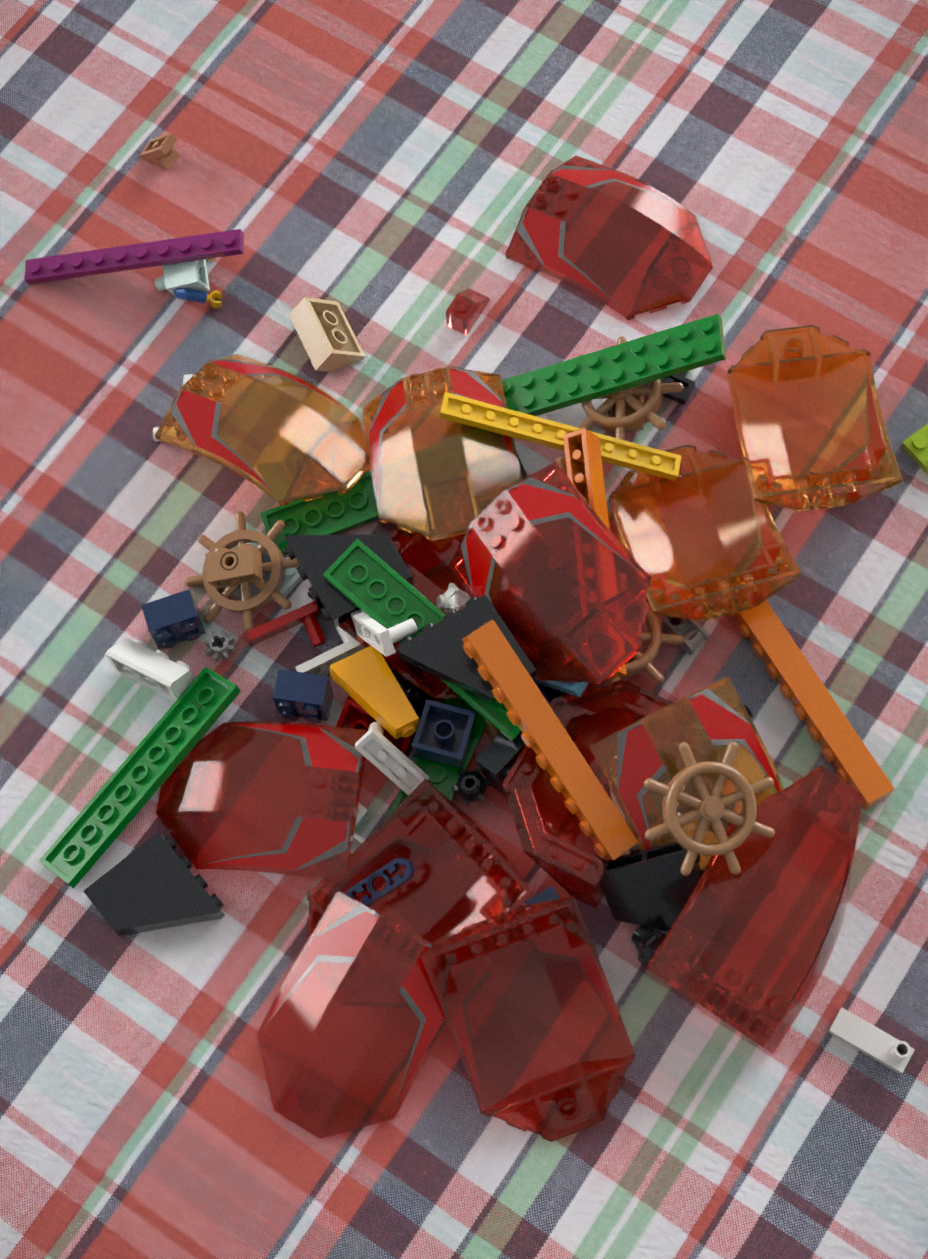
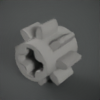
M225 630L217 634L211 632L210 640L204 641L206 646L210 647L206 650L207 656L214 654V659L217 663L220 659L229 661L230 654L236 653L235 647L232 646L235 642L233 636L227 638Z

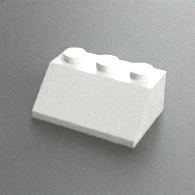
M125 638L105 653L115 671L175 702L194 679L187 664L179 660L176 663L169 660V656L160 650L151 651L144 642L138 639L132 641Z

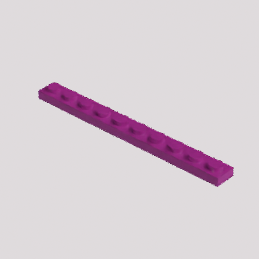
M241 229L28 259L25 263L24 280L28 284L240 255L243 254L244 233Z

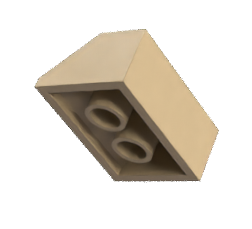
M304 297L289 314L293 326L316 371L334 372L366 357L339 302Z

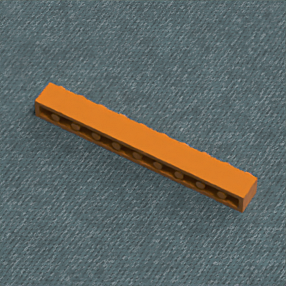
M586 428L564 434L569 493L579 499L585 509L611 539L599 437ZM573 521L589 675L603 681L625 676L627 673L612 550Z
M743 586L729 593L725 602L726 612L731 618L734 617L739 624L740 633L744 638L748 637L752 643L754 654L759 659H763L768 675L772 679L775 678L780 685L781 694L786 700L789 699L791 701L797 718L804 720L808 726L807 731L813 741H818L822 747L821 751L826 761L833 763L837 769L836 775L842 784H847L855 804L861 805L865 811L889 797L895 788L766 599L753 607Z
M491 620L461 639L464 643L463 649L469 658H474L479 666L477 670L480 676L485 681L488 680L494 688L492 690L494 697L499 703L503 702L507 708V717L513 725H518L522 731V740L529 748L532 747L537 754L535 757L537 763L543 770H547L552 777L550 779L552 786L557 792H562L566 799L564 803L567 809L572 814L577 815L580 820L579 826L581 830L594 841L595 845L593 847L598 856L602 859L605 858V860H615L636 845L638 840L495 621Z

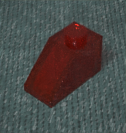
M470 288L458 293L446 310L447 326L467 336L490 301V298Z

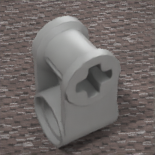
M671 608L666 611L662 621L663 631L666 634L682 635L684 642L678 646L685 653L692 655L695 652V648L703 640L706 641L709 638L708 632L692 618L680 617ZM676 618L680 624L675 626L670 624L668 620Z

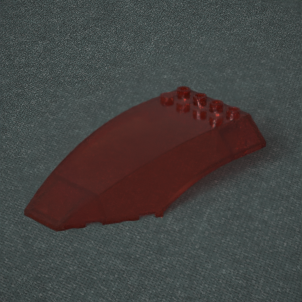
M818 766L810 771L807 776L795 780L794 784L781 792L777 791L761 801L757 806L755 821L775 830L774 837L767 838L751 831L746 840L733 850L741 867V872L737 875L730 872L723 854L711 856L688 902L649 961L646 969L774 1054L814 990L838 938L846 912L860 821L862 794L823 766ZM728 823L725 831L728 837L735 831L737 825Z

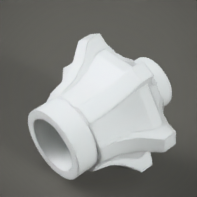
M450 583L447 591L443 595H438L437 608L445 611L446 614L454 609L458 611L465 607V603L474 596L460 590L454 583Z

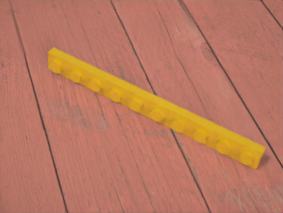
M447 392L444 393L439 418L565 451L563 435L580 430L577 427ZM592 432L599 437L603 462L676 481L681 462L680 455Z

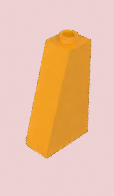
M369 646L330 665V674L333 681L395 739L402 736L406 738L416 732L419 718L378 650Z

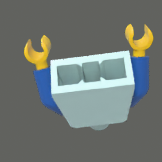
M215 258L163 265L164 275L155 279V285L160 292L167 289L178 299L199 303L209 301L211 307L215 309L222 307L221 301L213 300L216 298L222 299V294L216 290L211 292L210 295L207 294L210 291L206 260L212 261Z

